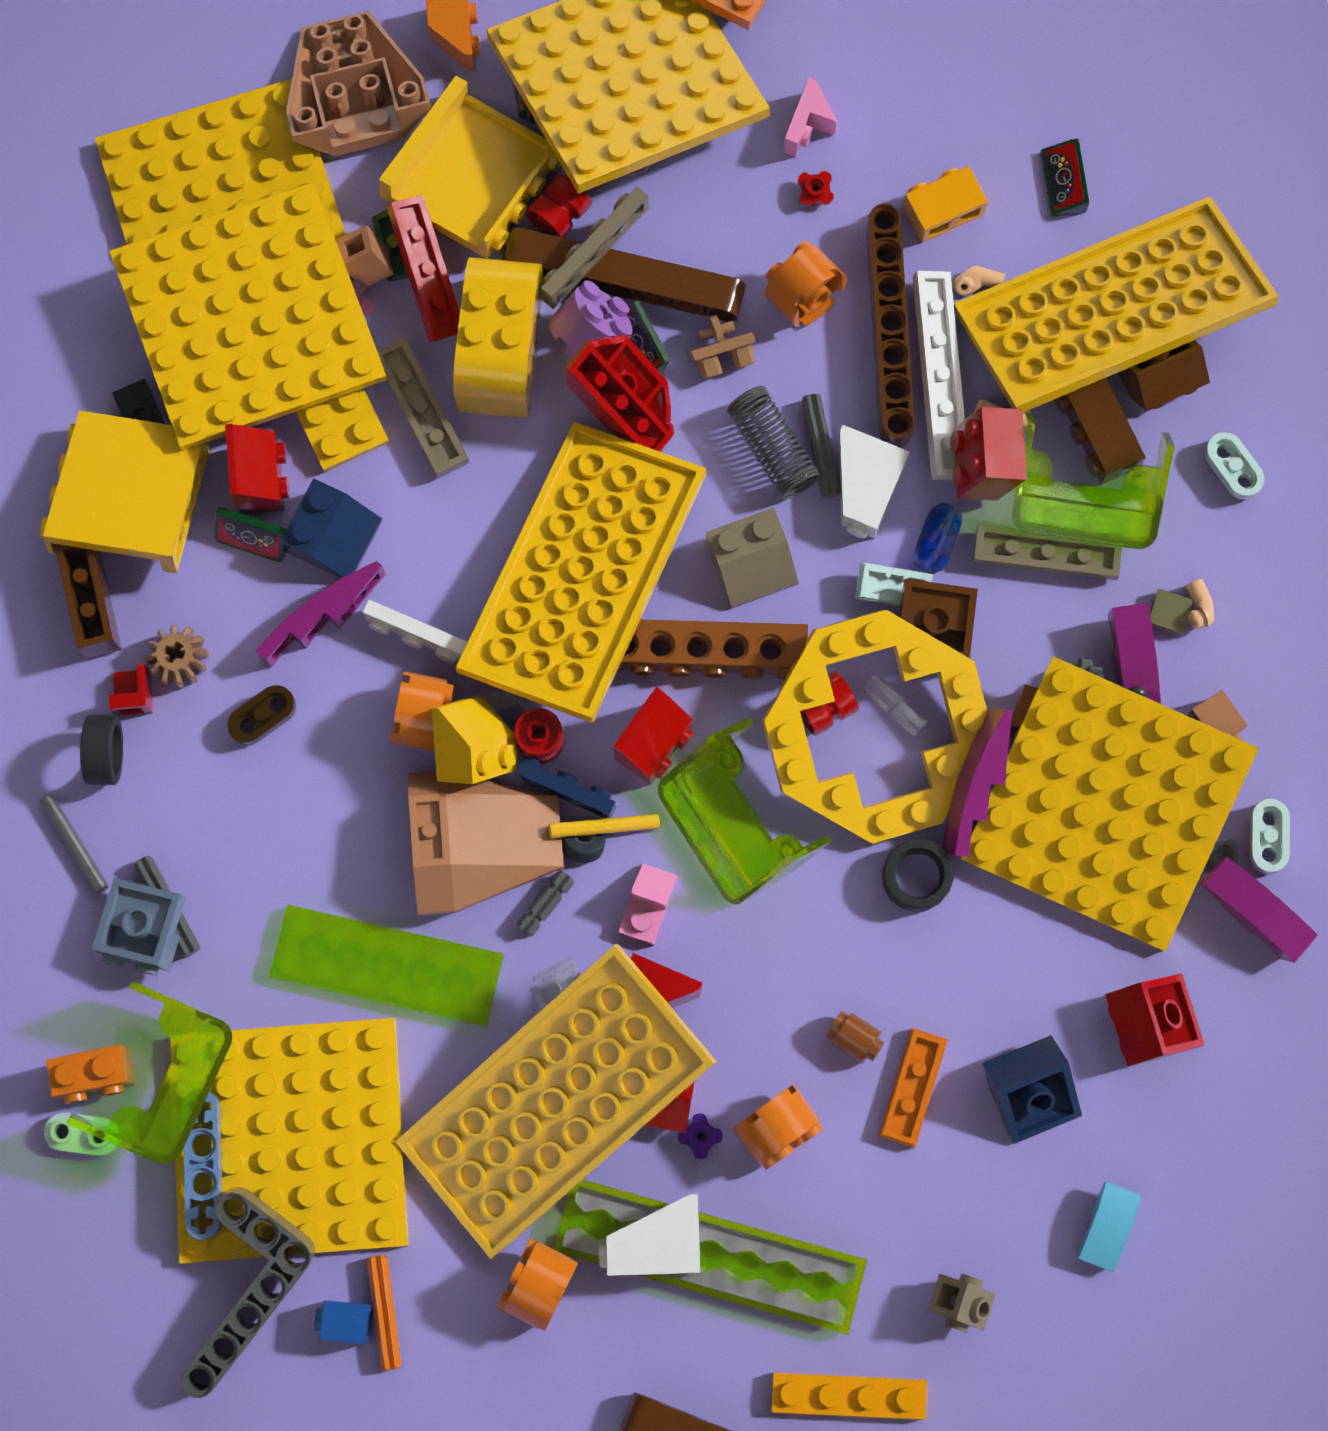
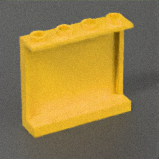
M455 76L379 178L380 197L389 203L423 195L434 229L488 259L494 249L500 250L503 247L511 225L513 223L518 224L523 219L527 210L526 204L532 196L537 198L546 184L545 178L551 170L557 171L561 163L547 139L468 94V82Z
M79 410L76 423H71L68 429L67 442L69 446L67 453L62 454L59 460L58 473L60 477L58 484L53 485L50 490L49 505L51 508L48 517H43L40 525V537L44 539L48 552L54 554L55 545L59 544L158 560L164 572L177 573L210 452L209 442L181 451L172 425Z

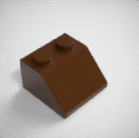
M1195 340L1118 372L1130 398L1146 412L1151 409L1161 408L1167 402L1182 395L1192 394L1198 388L1210 383L1203 348Z

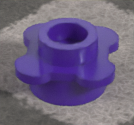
M701 1113L695 1114L692 1117V1123L687 1127L686 1133L678 1132L679 1143L687 1145L693 1150V1155L697 1159H705L708 1156V1150L714 1144L720 1143L723 1138L722 1131L719 1128H713L707 1122L706 1115ZM698 1133H703L704 1138L702 1140L697 1139L696 1135Z

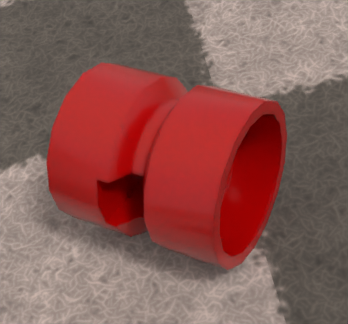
M559 173L545 188L546 196H538L526 210V214L542 233L564 238L573 227L571 220L580 219L591 207L592 200L586 191L578 194L570 178L565 174Z
M837 670L828 673L835 701L800 711L803 723L814 736L832 727L833 719L844 720L859 711V705L852 690Z
M534 708L523 713L517 720L514 733L518 749L524 758L534 757L542 765L550 763L559 757L565 740L561 722L553 712L548 709Z

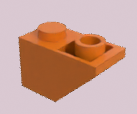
M426 0L431 41L467 70H475L474 56H480L479 36L472 35L471 24H478L476 2L469 3V0Z

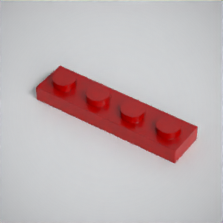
M420 195L391 202L386 207L429 343L457 336L460 311L424 197Z

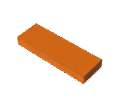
M911 1029L878 1137L912 1148L916 1147L948 1039L918 1029Z

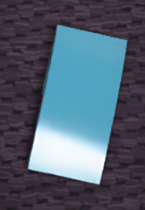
M1104 1182L1090 1213L1092 1220L1077 1251L1078 1259L1112 1272L1115 1271L1141 1199L1140 1194L1113 1183Z

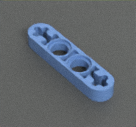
M200 1089L191 1092L186 1097L183 1106L185 1226L187 1232L193 1238L209 1240L217 1236L222 1228V1223L217 1219L215 1213L216 1204L219 1198L222 1197L221 1106L215 1094ZM204 1096L205 1102L212 1105L211 1110H207L204 1113V1123L209 1124L213 1122V1129L197 1128L192 1130V1123L200 1124V1114L193 1111V1104H198L200 1097ZM205 1134L212 1139L213 1147L208 1155L200 1157L194 1153L192 1145L197 1136ZM200 1173H207L213 1179V1188L206 1195H199L193 1188V1181ZM214 1199V1207L206 1206V1216L213 1219V1226L207 1227L206 1233L202 1234L201 1228L194 1225L195 1219L201 1218L202 1209L201 1206L193 1208V1200L206 1202Z

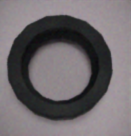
M88 715L84 720L80 742V764L82 776L87 785H116L119 782L123 764V732L120 719L116 715Z
M925 839L907 840L897 845L888 855L882 870L883 888L889 899L898 907L912 912L927 911L939 905L950 892L954 880L953 864L947 852L936 843ZM911 854L928 856L936 863L939 869L940 879L937 887L932 893L924 897H914L906 894L900 889L896 881L898 864L903 858Z

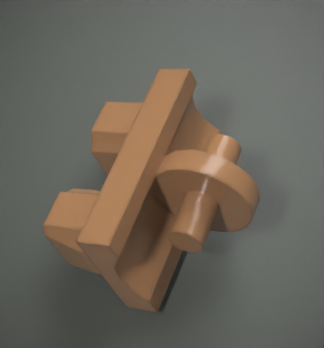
M714 315L709 317L710 328L698 332L701 341L714 338L715 343L688 351L690 361H696L702 377L708 378L723 373L717 355L719 353L730 351L734 368L753 364L754 355L751 343L756 341L753 332L724 339V334L735 331L734 323L729 321L720 324L718 317Z

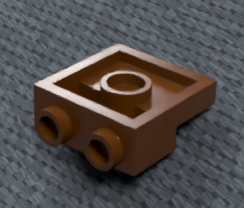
M905 579L903 582L899 617L970 659L978 589Z

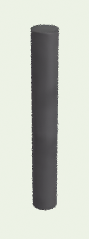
M53 795L44 797L40 804L96 894L104 892L109 888V885Z

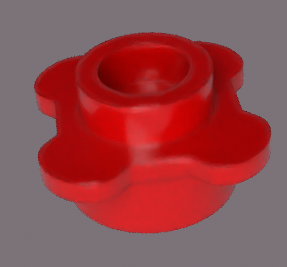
M821 171L819 174L813 175L807 172L801 173L797 179V183L801 186L800 203L804 206L830 204L834 199V194L830 191L831 174L827 171ZM817 186L819 190L814 191L812 187Z

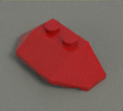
M620 334L587 340L565 367L567 386L615 436L661 452L674 435L673 423H671L668 381L627 335Z

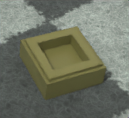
M1158 589L1150 611L1152 627L1182 636L1193 600Z

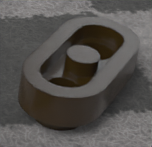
M272 685L265 688L232 712L227 723L230 735L236 742L242 745H253L291 719L296 710L294 696L287 688L280 685ZM275 701H283L284 707L281 711L275 712L272 710V704ZM253 722L254 729L251 732H242L244 723Z

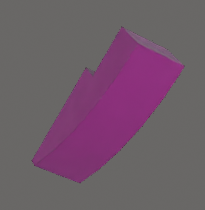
M1142 603L1114 607L1108 613V620L1114 647L1112 658L1117 685L1126 689L1131 686L1141 687L1147 693L1146 698L1161 704L1158 664L1149 604Z
M1223 856L1201 882V885L1249 933L1257 935L1282 960L1295 963L1318 936L1283 901L1228 857Z

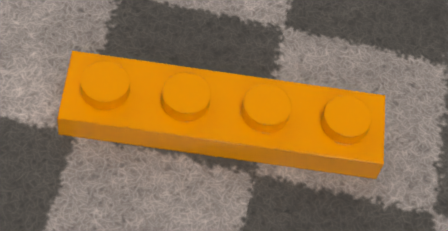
M773 1372L771 1412L926 1420L927 1380Z

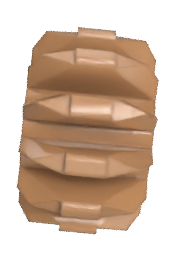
M172 625L170 635L168 636L164 631L158 630L157 635L161 639L159 643L155 641L148 642V647L154 651V653L145 656L146 662L153 665L150 673L153 677L161 676V682L165 686H168L174 679L177 687L182 688L185 683L184 677H188L191 682L195 683L198 679L193 672L195 670L205 672L207 666L199 661L209 657L208 650L201 648L205 641L200 635L193 637L194 631L190 627H186L180 633L177 625ZM182 652L184 654L183 659L176 658L173 661L170 658L173 653L179 654Z

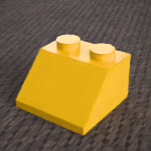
M476 695L432 708L437 782L475 784L517 770L515 734L483 696Z

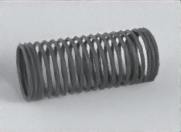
M757 386L733 400L727 407V413L731 416V420L735 421V425L738 426L741 435L745 437L744 441L748 442L751 451L755 452L754 457H757L761 467L765 468L764 472L768 474L771 483L775 484L774 488L777 489L781 499H789L811 487L819 479L820 473L816 470V466L811 465L812 460H808L809 455L805 454L806 450L801 449L802 444H798L799 439L795 438L796 434L791 433L792 428H788L789 423H785L786 418L781 417L782 413L778 412L779 407H775L776 402L772 401V397L766 387ZM768 405H771L770 408H768V409L762 411L761 413H759L758 415H756V416H755L754 418H752L751 420L746 421L749 417H751V416L757 414L758 412H760L761 410H763V409H764L765 407H767ZM775 410L772 414L766 416L765 418H763L762 420H760L759 422H757L755 425L750 426L753 422H755V421L759 420L760 418L764 417V416L767 415L770 411ZM777 415H778V417H777L776 419H774V420L770 421L769 423L765 424V425L762 426L759 430L752 432L755 428H757V427L763 425L764 423H766L767 421H769L771 418H773L774 416H777ZM781 421L778 425L772 427L771 429H769L768 431H766V432H765L764 434H762L761 436L756 437L759 433H761L762 431L768 429L769 427H771L772 425H774L776 422ZM785 426L782 430L776 432L766 440L760 442L764 437L775 432L780 427ZM787 432L784 436H782V437H780L779 439L775 440V441L772 442L770 445H768V446L762 448L765 444H767L768 442L774 440L775 438H777L778 436H780L782 433ZM791 437L788 441L782 443L774 450L766 453L770 448L776 446L786 438ZM792 442H795L793 445H791L790 447L786 448L785 450H783L782 452H780V453L777 454L776 456L770 458L774 453H776V452H778L779 450L783 449V448L786 447L788 444H790V443H792ZM797 448L794 452L790 453L780 461L773 463L775 460L785 455L792 449ZM801 453L799 456H797L790 462L786 463L780 468H777L779 465H781L788 459L792 458L794 455ZM804 458V459H803L800 463H798L797 465H795V466H793L792 468H790L789 470H787V471L781 473V472H782L784 469H786L787 467L791 466L792 464H794V463L797 462L798 460ZM804 464H807V465H806L804 468H802L801 470H799V471H797L796 473H794L793 475H791V476H789V477L783 479V478L786 477L788 474H790V473L793 472L794 470L798 469L800 466H802V465H804Z

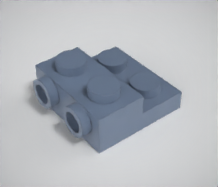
M114 878L91 950L103 955L102 962L116 967L124 968L125 961L137 964L135 970L145 974L157 976L159 969L169 972L180 936L175 931L186 897L179 893Z

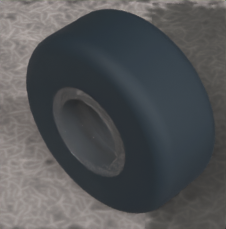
M605 834L561 837L563 853L569 859L578 863H590L599 859L606 843ZM583 838L586 839L588 842H582L578 839Z

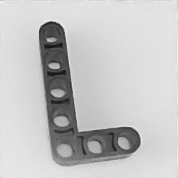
M243 1187L231 1188L219 1198L215 1208L217 1219L269 1261L184 1370L181 1376V1385L185 1393L193 1398L205 1397L213 1391L302 1276L315 1256L314 1243L306 1234ZM229 1198L241 1200L245 1207L243 1215L234 1216L230 1214L226 1207ZM262 1221L270 1223L274 1227L275 1237L272 1239L261 1238L256 1230L257 1224ZM292 1245L301 1247L306 1255L305 1261L301 1263L291 1261L287 1256V1247ZM274 1276L278 1278L282 1285L281 1292H268L263 1285L264 1277ZM250 1307L254 1309L258 1315V1322L253 1324L244 1322L239 1314L240 1308ZM216 1339H229L233 1343L234 1352L231 1354L221 1353L217 1349ZM199 1368L207 1371L210 1376V1383L206 1385L197 1383L192 1376L193 1370Z

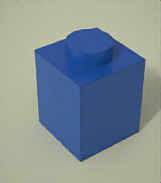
M323 1300V1308L317 1307L314 1320V1331H320L319 1340L368 1344L370 1342L373 1314L372 1304Z

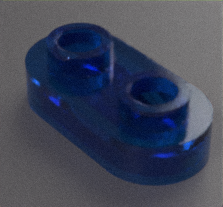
M949 503L937 504L929 511L913 553L915 566L928 574H936L947 565L962 525L961 512Z

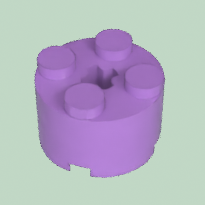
M588 280L575 289L549 320V327L555 340L559 337L563 339L567 344L563 350L572 358L587 340L620 334L627 335L630 338L632 335V325L627 316L630 309L625 301L616 296L611 298L600 290L596 284Z

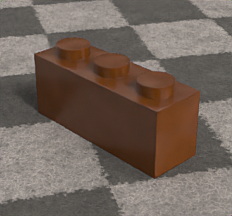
M1107 378L1054 399L1058 410L1062 414L1066 413L1071 425L1069 429L1074 442L1077 445L1081 444L1087 455L1085 463L1090 474L1093 477L1097 476L1101 485L1141 467L1146 456Z
M59 544L55 545L77 649L86 659L122 650L100 551Z

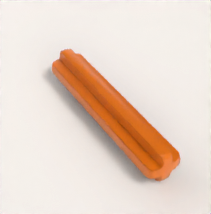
M386 1255L371 1256L367 1258V1269L380 1368L385 1371L398 1369L401 1367V1356L388 1258Z

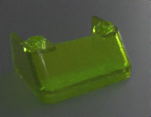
M1025 412L1023 428L1027 480L1017 486L1013 492L1012 519L1014 525L1020 531L1030 534L1133 549L1149 547L1156 540L1174 453L1175 445L1170 433L1162 432L1156 465H1137L1132 467L1124 476L1122 489L1116 490L1051 480L1052 462L1050 457L1041 450L1031 449L1035 421L1033 413Z
M751 717L713 733L665 775L658 784V795L662 804L723 898L731 904H740L799 868L832 842L828 835L805 847L791 834H782L772 839L734 781L744 768L743 755L734 741L754 724Z
M133 980L129 987L130 989L164 1003L159 1016L160 1029L167 1037L180 1042L149 1112L136 1106L122 1107L115 1112L108 1128L72 1113L66 1124L156 1163L167 1164L176 1160L182 1153L231 1046L232 1032L229 1025L223 1020Z

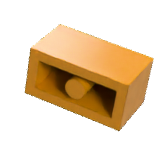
M967 166L960 170L958 168L949 169L932 183L921 182L911 187L905 195L903 209L922 244L983 216L988 200L970 166Z

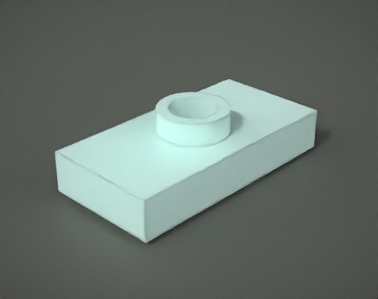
M862 562L859 567L855 599L901 607L904 580L913 579L932 582L933 574Z

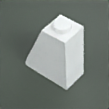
M842 425L838 439L841 525L847 527L846 531L856 537L866 538L869 536L875 538L910 452Z
M690 1194L606 1236V1244L599 1245L600 1268H607V1276L700 1273L698 1194Z

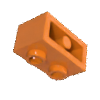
M121 1044L46 1059L51 1096L61 1100L64 1099V1104L86 1101L88 1094L101 1092L102 1097L124 1093V1087L136 1085L130 1048Z

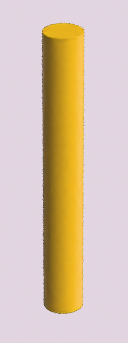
M658 814L550 823L548 825V832L550 838L658 829L660 827V820Z

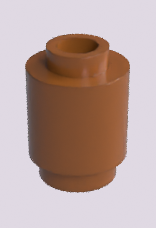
M843 1011L837 1016L826 1037L833 1040L832 1045L862 1064L867 1058L874 1061L885 1043L879 1039L882 1031L855 1014L851 1013L848 1015Z

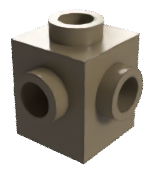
M961 1273L958 1280L939 1274L927 1311L946 1317L945 1326L967 1333L968 1327L971 1326L984 1331L987 1319L991 1314L995 1293L982 1289L983 1281Z

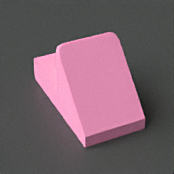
M808 78L785 136L783 153L797 157L801 146H808L813 129L835 135L836 118L814 78Z
M642 864L632 887L631 897L618 933L654 946L678 875Z

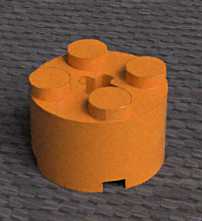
M803 241L795 248L792 256L783 264L777 262L768 270L765 277L769 283L766 287L765 296L795 327L799 328V322H802L805 326L810 325L833 306L835 301L831 297L837 289L841 293L843 292L847 283V276L817 246L812 245L808 241Z
M404 671L393 722L395 724L393 732H391L390 744L434 752L432 708L451 703L454 685L447 684V679Z
M792 1084L748 1118L733 1127V1130L759 1166L762 1164L764 1169L767 1170L819 1133L823 1128L819 1123L820 1119L795 1084Z
M530 1238L521 1256V1259L527 1263L524 1264L520 1261L517 1263L508 1284L514 1287V1289L511 1290L506 1287L496 1308L536 1329L539 1328L545 1331L578 1262Z

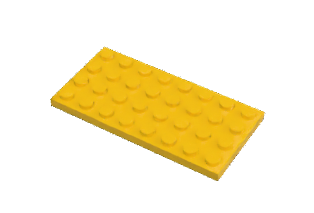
M1208 196L955 302L954 312L1012 409H1022L1023 413L1278 305L1279 296L1215 202Z
M573 422L457 663V673L593 723L707 475L706 468Z
M616 944L397 1139L395 1143L486 1255L493 1259L717 1061L623 949Z

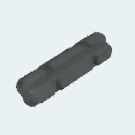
M559 870L550 880L551 885L544 887L528 909L530 911L528 914L524 913L518 920V929L527 936L531 937L540 927V921L547 919L562 900L561 895L563 893L566 894L573 886L574 880L564 871Z

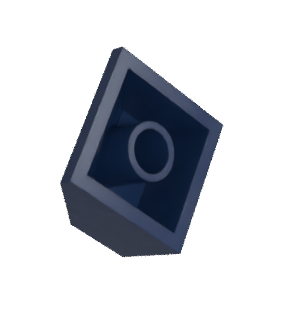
M313 478L280 542L286 553L334 576L343 578L357 570L383 520L348 494Z
M1052 1035L982 1063L990 1092L1013 1144L1082 1116L1069 1062Z

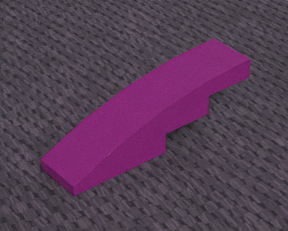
M375 561L341 578L310 598L286 618L255 650L259 658L272 668L294 640L304 648H307L328 621L338 629H341L386 575L382 565Z
M991 707L983 726L978 730L957 779L947 816L942 849L951 855L969 857L973 820L987 821L990 785H1005L1012 720L1011 710Z

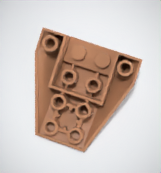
M369 11L301 27L286 109L294 142L332 156H339L403 140L431 108L423 76Z
M436 771L408 773L412 859L418 916L457 913L564 868L561 837L550 838L548 832V825L550 823H560L557 795L491 780H484L475 784L437 782Z

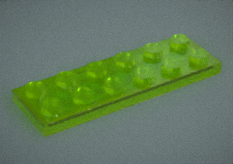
M287 904L269 977L487 1028L505 955L504 953Z

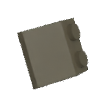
M774 507L706 532L705 544L731 609L799 584L788 541Z

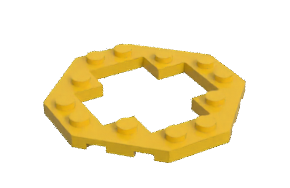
M888 610L876 611L813 629L798 660L794 662L782 683L781 690L762 719L780 792L872 844L942 824L948 814L957 779L978 730L983 726L988 714L975 661ZM893 647L902 681L937 673L955 742L920 752L929 784L928 788L862 806L853 772L818 781L800 711L835 701L826 665Z

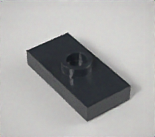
M145 378L112 392L122 417L165 424Z

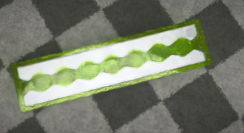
M582 1180L569 1192L553 1249L567 1256L599 1264V1245L606 1244V1236L670 1204ZM698 1212L700 1273L638 1275L848 1335L868 1259Z

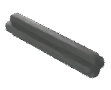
M809 394L802 398V406L814 464L817 467L816 470L820 473L818 479L820 492L824 498L834 497L840 493V484L820 394Z
M145 856L134 863V869L143 885L170 891L152 857ZM181 912L175 933L180 936L177 949L180 955L185 958L199 951L200 945Z

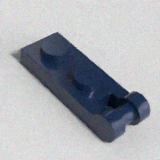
M525 757L520 761L519 773L521 779L526 784L548 794L557 795L558 798L602 818H612L616 809V802L611 800L612 794L597 786H592L589 790L577 785L578 779L568 773L558 771L557 775L543 770L539 761L534 757Z

